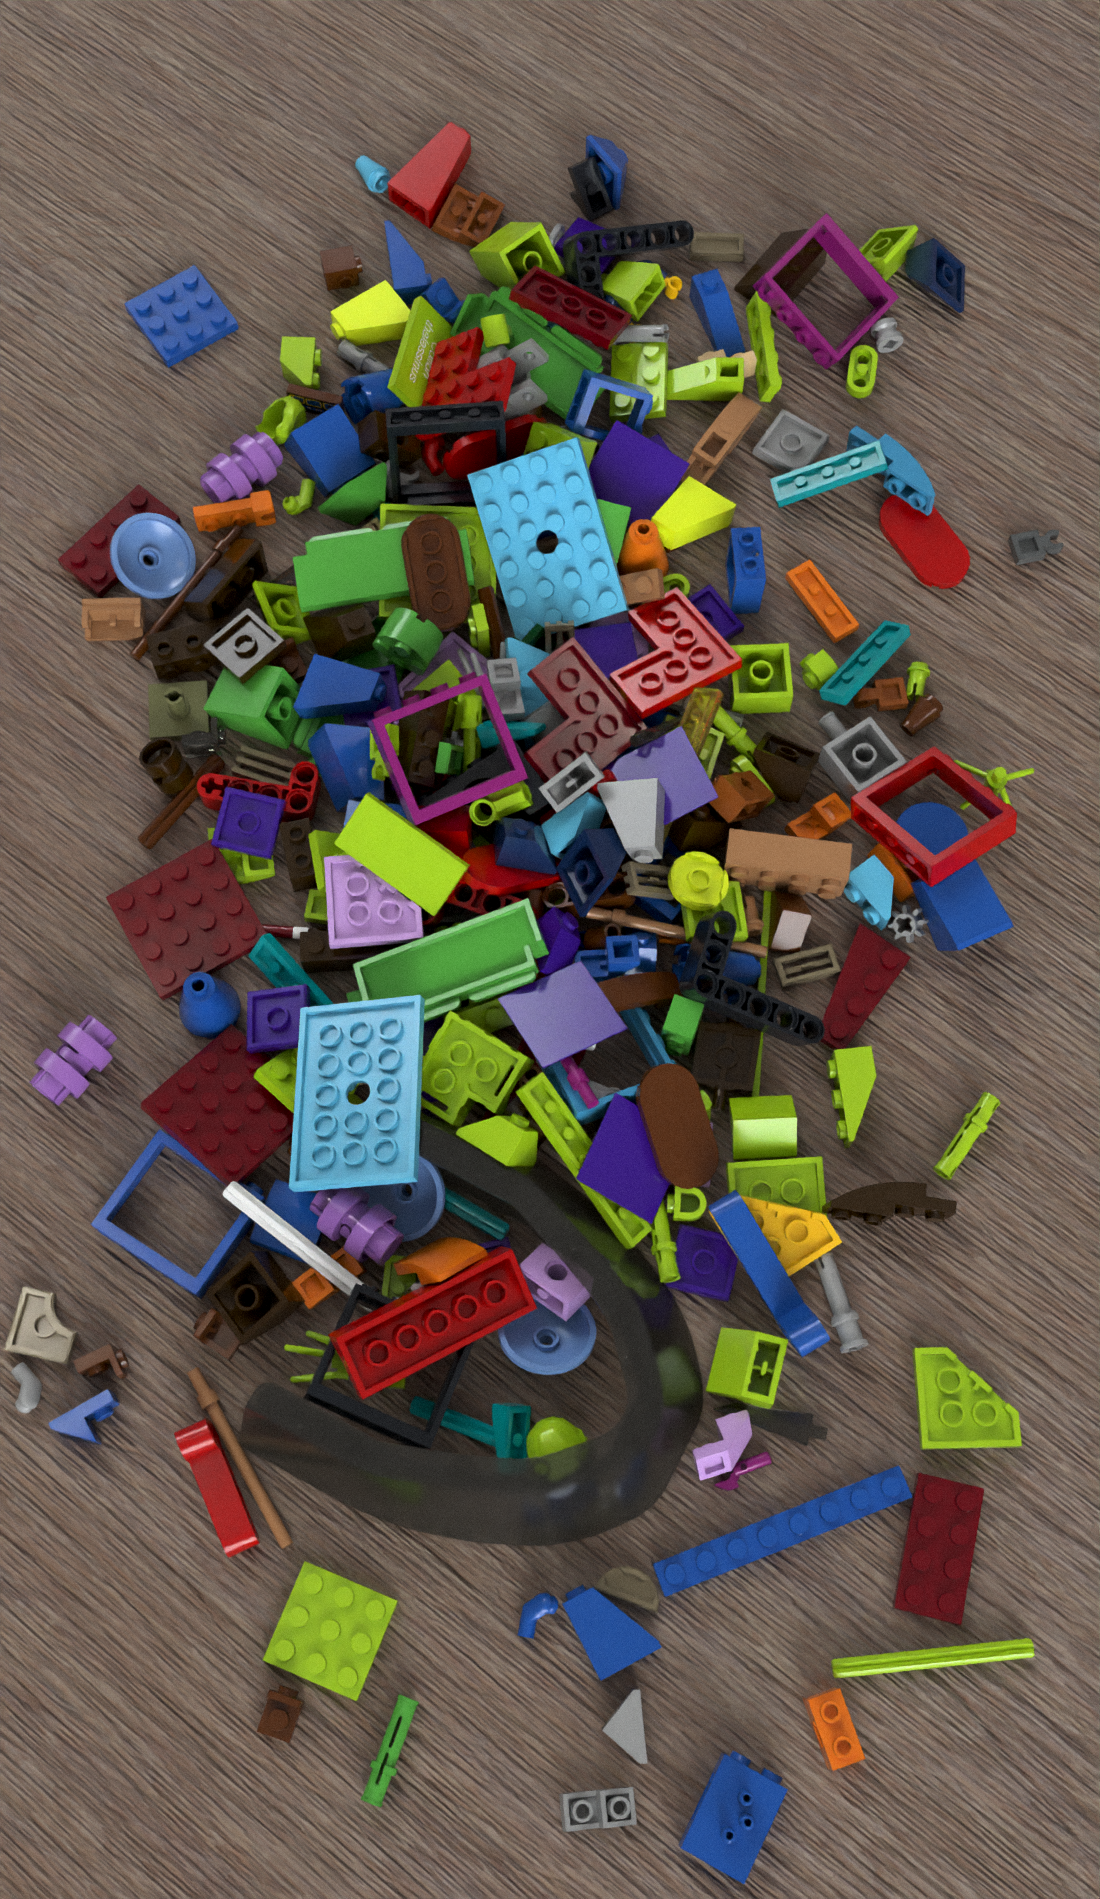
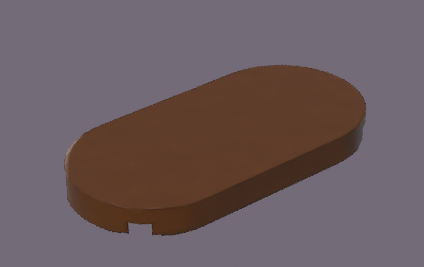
M424 514L416 517L409 523L410 525L404 531L401 540L412 610L418 613L417 619L423 623L428 619L441 632H447L459 627L468 617L471 608V597L461 539L457 528L449 520L438 514Z
M672 1063L655 1065L642 1076L643 1079L636 1091V1102L660 1175L674 1186L684 1189L698 1188L706 1184L716 1172L719 1162V1151L697 1081L690 1071L680 1065Z

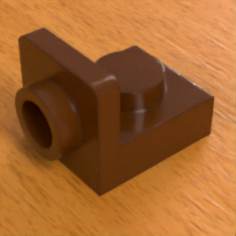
M293 637L286 640L284 639L287 648L272 659L270 664L271 666L284 668L298 684L304 681L307 669L299 655Z
M110 1343L73 1361L77 1372L83 1376L89 1375L90 1378L99 1376L108 1371L107 1365L111 1364L117 1377L120 1379L128 1377L125 1368L129 1366V1362L123 1349L117 1350Z
M279 1685L278 1691L269 1690L267 1694L268 1700L257 1732L290 1743L305 1700L297 1698L299 1691Z

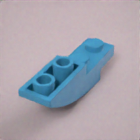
M856 425L849 432L846 451L878 441V439ZM884 434L879 439L888 467L887 470L879 472V474L885 476L883 487L891 494L897 495L909 503L914 509L929 516L932 512L935 492L927 474L918 461L902 445L889 435Z

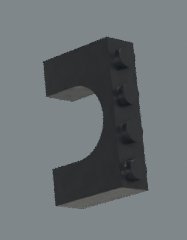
M513 739L528 776L523 781L531 791L533 805L524 808L532 821L552 806L538 789L544 785L543 781L525 759L523 751ZM497 744L492 749L493 753L485 759L479 757L467 765L468 770L461 775L453 774L442 782L443 787L436 792L428 791L416 800L418 802L417 806L429 805L510 771L511 769L501 744ZM472 841V848H475L476 845Z

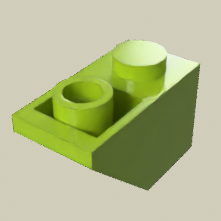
M282 336L280 363L283 377L291 384L320 390V373H317V366H322V349H317L316 338Z

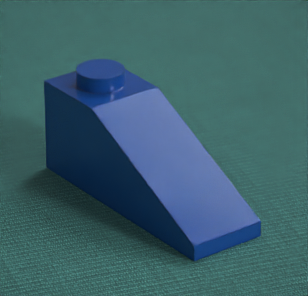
M384 221L394 291L406 305L413 304L414 299L420 297L432 285L431 273L425 274L424 262L391 221Z
M718 269L691 276L689 298L714 351L723 349L728 358L739 352L745 353V347L730 297Z

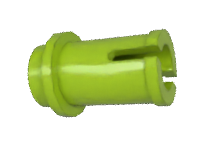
M912 662L911 666L907 668L909 678L906 693L910 701H913L915 690L916 701L919 696H924L926 678L930 676V670L928 665L923 662Z

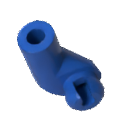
M539 1593L526 1602L522 1608L517 1636L534 1639L537 1620L546 1614L553 1615L557 1611V1598L552 1595L550 1596L548 1593Z

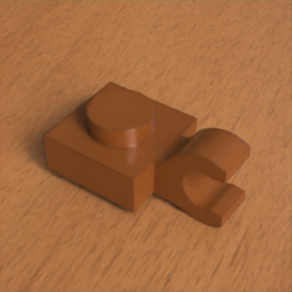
M903 677L874 680L872 688H861L856 696L853 697L854 708L862 709L876 704L877 711L906 709L909 702Z

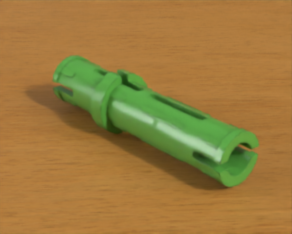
M399 1694L376 1760L372 1759L370 1767H372V1771L364 1794L361 1797V1800L378 1807H382L391 1777L396 1776L398 1769L395 1766L414 1712L419 1704L418 1701Z

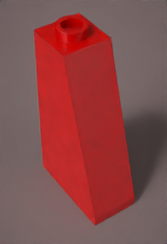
M449 122L387 183L389 201L430 229L434 225L471 155V135L464 128Z

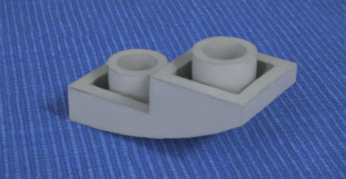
M633 1787L559 1794L563 1832L637 1824Z

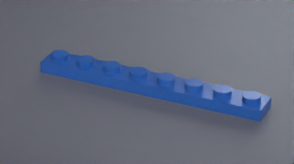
M898 1465L656 1562L652 1566L664 1597H667L910 1499L913 1496Z

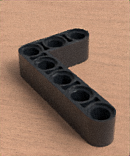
M680 220L584 231L570 236L563 244L567 282L604 300L600 258L674 250L689 245L694 238L693 227L689 222ZM675 230L679 234V240L675 237ZM651 233L655 236V244L651 240ZM627 235L631 239V247L627 244ZM602 238H604L607 243V249H605L602 245ZM578 241L582 244V253L577 248ZM581 270H584L586 273V281L582 279Z
M719 911L703 916L697 924L680 979L679 988L683 997L705 1004V1008L794 1046L814 1044L822 1040L825 1028L823 1022L818 1017L723 976L736 932V920L728 911ZM715 921L719 925V933L715 929ZM706 950L710 954V962L706 958ZM697 979L701 982V991L697 988ZM724 991H726L728 995V1002H726L724 999ZM750 1003L754 1005V1014L750 1009ZM777 1014L781 1020L780 1025L777 1022ZM803 1026L806 1028V1036L803 1033Z

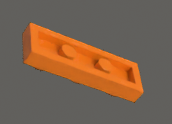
M810 559L786 573L785 579L834 644L858 630L860 624Z

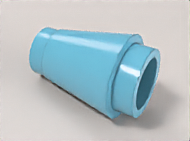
M365 155L360 156L355 163V167L368 189L376 193L386 191L388 189L387 183L391 180L388 169Z

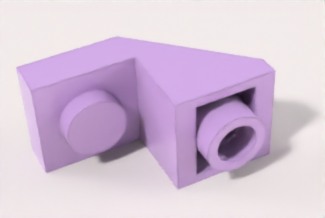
M747 1409L715 1419L719 1441L708 1443L692 1450L696 1472L700 1481L732 1471L752 1437Z

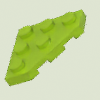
M948 1347L912 1349L920 1450L1010 1448L1022 1446L1019 1412L1001 1399L992 1390L993 1388L973 1370L968 1369L957 1359V1356Z

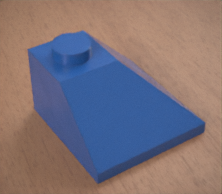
M589 135L586 137L585 159L590 156L595 157L611 205L617 210L621 205L628 158L622 149H618L612 141Z

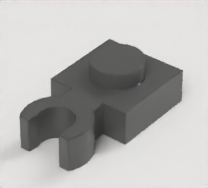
M1038 529L1010 535L1008 543L1015 564L1020 565L1044 560L1046 552L1049 554L1060 553L1064 546L1063 543L1053 544L1050 541L1057 539L1059 531L1050 530L1045 536L1041 537Z

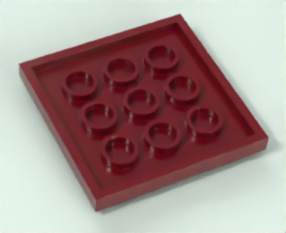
M212 839L106 897L162 1001L182 991L184 982L189 975L195 972H204L210 975L250 953L261 936L267 934L219 848L211 845Z
M232 1024L141 1102V1109L226 1186L233 1181H236L238 1184L244 1181L292 1136L294 1113L254 1078L256 1070L272 1059L264 1052L250 1054L247 1051V1037Z

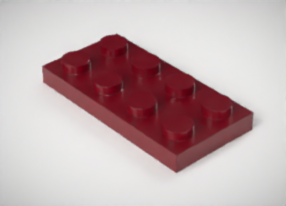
M536 265L514 286L509 296V300L517 303L520 307L529 309L542 316L545 320L554 322L566 328L570 333L579 335L591 341L594 345L607 350L627 328L632 318L631 314Z
M138 484L58 559L59 564L99 598H102L120 581L114 572L110 559V544L117 528L128 518L141 513L161 514L178 524L181 523L180 518Z
M923 1473L916 1474L893 1600V1609L961 1625L984 1488Z

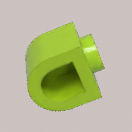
M824 649L816 655L813 653L808 654L799 664L803 668L801 674L805 684L810 689L815 688L818 691L839 669Z
M675 1186L674 1194H668L667 1213H673L672 1221H696L703 1215L706 1209L705 1195L695 1187L693 1189H684Z

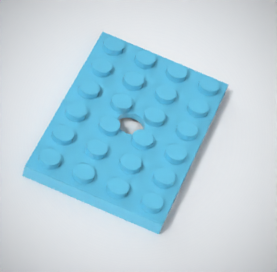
M575 437L467 475L517 639L522 640L537 623L544 627V622L556 624V621L568 623V621L574 620V627L629 610L579 438ZM547 530L554 532L558 538V545L555 551L550 554L542 553L537 547L538 536Z
M421 995L303 1007L300 1009L289 1189L293 1192L418 1182L425 1000ZM358 1083L368 1084L370 1094L367 1100L358 1105L351 1104L348 1100V1093L353 1091Z

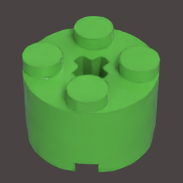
M396 608L390 614L372 645L377 651L388 658V665H395L396 671L401 672L403 669H406L418 675H423L441 646L443 634L430 620L426 619L423 623L417 619V612L407 608Z

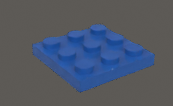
M195 265L124 303L126 311L168 368L239 329L235 318Z

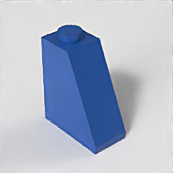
M314 654L293 708L299 717L303 719L376 711L378 703L382 702L385 698L387 686L378 672Z
M581 1585L565 1594L568 1601L562 1603L600 1681L661 1648L656 1638L593 1587L586 1590L584 1585Z

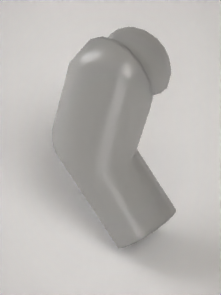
M22 1362L11 1371V1374L21 1384L19 1396L15 1402L16 1409L26 1414L37 1407L42 1384L29 1367Z

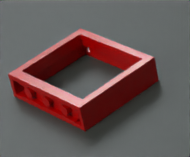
M935 746L851 797V819L930 887H933L1016 833L1017 812L1010 804L1003 802L990 788L983 786L969 771L962 769L949 755L942 753ZM932 773L990 819L989 822L937 855L930 852L878 808Z

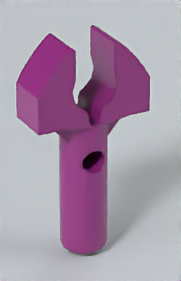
M763 1452L736 1462L732 1469L733 1473L729 1475L728 1480L718 1482L714 1486L725 1491L738 1488L737 1481L740 1475L771 1464L770 1454Z

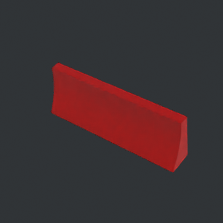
M500 1246L487 1253L486 1257L447 1279L437 1283L426 1284L329 1333L328 1336L354 1385L358 1397L363 1400L537 1309L513 1250Z

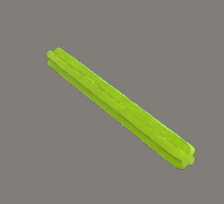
M1025 1638L838 1658L831 1661V1668L834 1678H846L1034 1657V1645L1032 1639Z

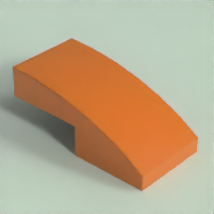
M834 792L815 803L810 811L789 822L784 831L788 836L822 840L851 818V811Z
M344 1246L330 1256L357 1278L367 1272L362 1263L358 1262L344 1250ZM312 1267L292 1282L305 1300V1305L310 1310L340 1291L339 1288Z

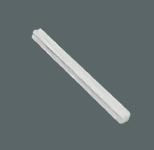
M236 1181L231 1182L222 1194L224 1198L346 1295H350L356 1283L359 1285L364 1284ZM360 1305L369 1313L373 1312V1310Z

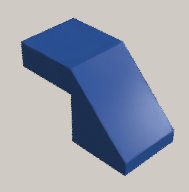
M637 935L607 936L605 949L577 951L574 963L582 961L596 983L616 978L640 965Z

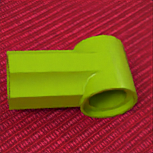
M497 314L480 319L486 348L497 347L500 344H510V337L513 334L511 326L506 322L505 314Z
M522 780L479 798L469 808L470 818L477 825L486 826L494 820L532 806L531 791ZM481 803H486L491 807L492 815H485L481 811Z

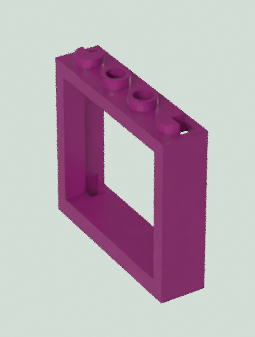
M827 213L818 219L753 285L758 296L768 303L775 311L777 318L789 327L797 341L810 351L814 360L822 365L825 370L838 362L899 298ZM813 237L874 307L835 349L832 348L772 279Z
M474 671L459 677V685L449 688L448 684L445 683L430 689L432 696L421 700L418 694L401 701L403 707L393 712L390 706L373 712L375 719L367 722L407 820L414 825H418L528 778L487 674L477 677ZM478 687L511 770L422 808H418L384 725Z

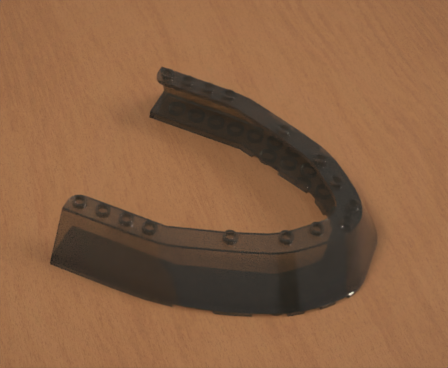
M425 1108L421 1110L419 1156L436 1165L443 1182L448 1186L529 1228L542 1243L550 1247L560 1257L599 1306L610 1327L627 1390V1404L621 1420L614 1428L597 1438L541 1457L512 1459L464 1455L380 1442L278 1384L269 1382L258 1386L245 1406L239 1436L240 1445L314 1488L361 1512L408 1529L451 1539L489 1544L549 1546L595 1536L637 1518L652 1507L665 1491L698 1426L703 1407V1383L695 1346L674 1296L665 1283L660 1282L659 1275L637 1247L634 1246L631 1249H626L592 1201L574 1186L537 1161L534 1166H506L456 1135L458 1128L461 1127L450 1124ZM463 1122L461 1127L467 1126L469 1124Z

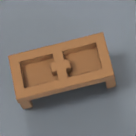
M141 598L82 599V628H85L86 641L141 640L145 635L146 611Z

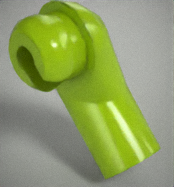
M303 479L300 494L296 497L289 496L283 499L282 506L288 514L298 515L312 506L315 481Z

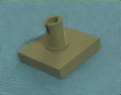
M207 680L148 684L149 737L151 741L162 737L169 738L172 741L211 738L210 715L203 709L209 698Z

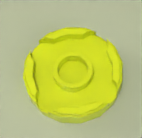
M691 851L677 858L672 864L668 873V887L673 897L683 906L692 910L706 911L715 908L725 898L729 888L728 874L725 869L723 871L719 866L720 862L715 857L704 852Z

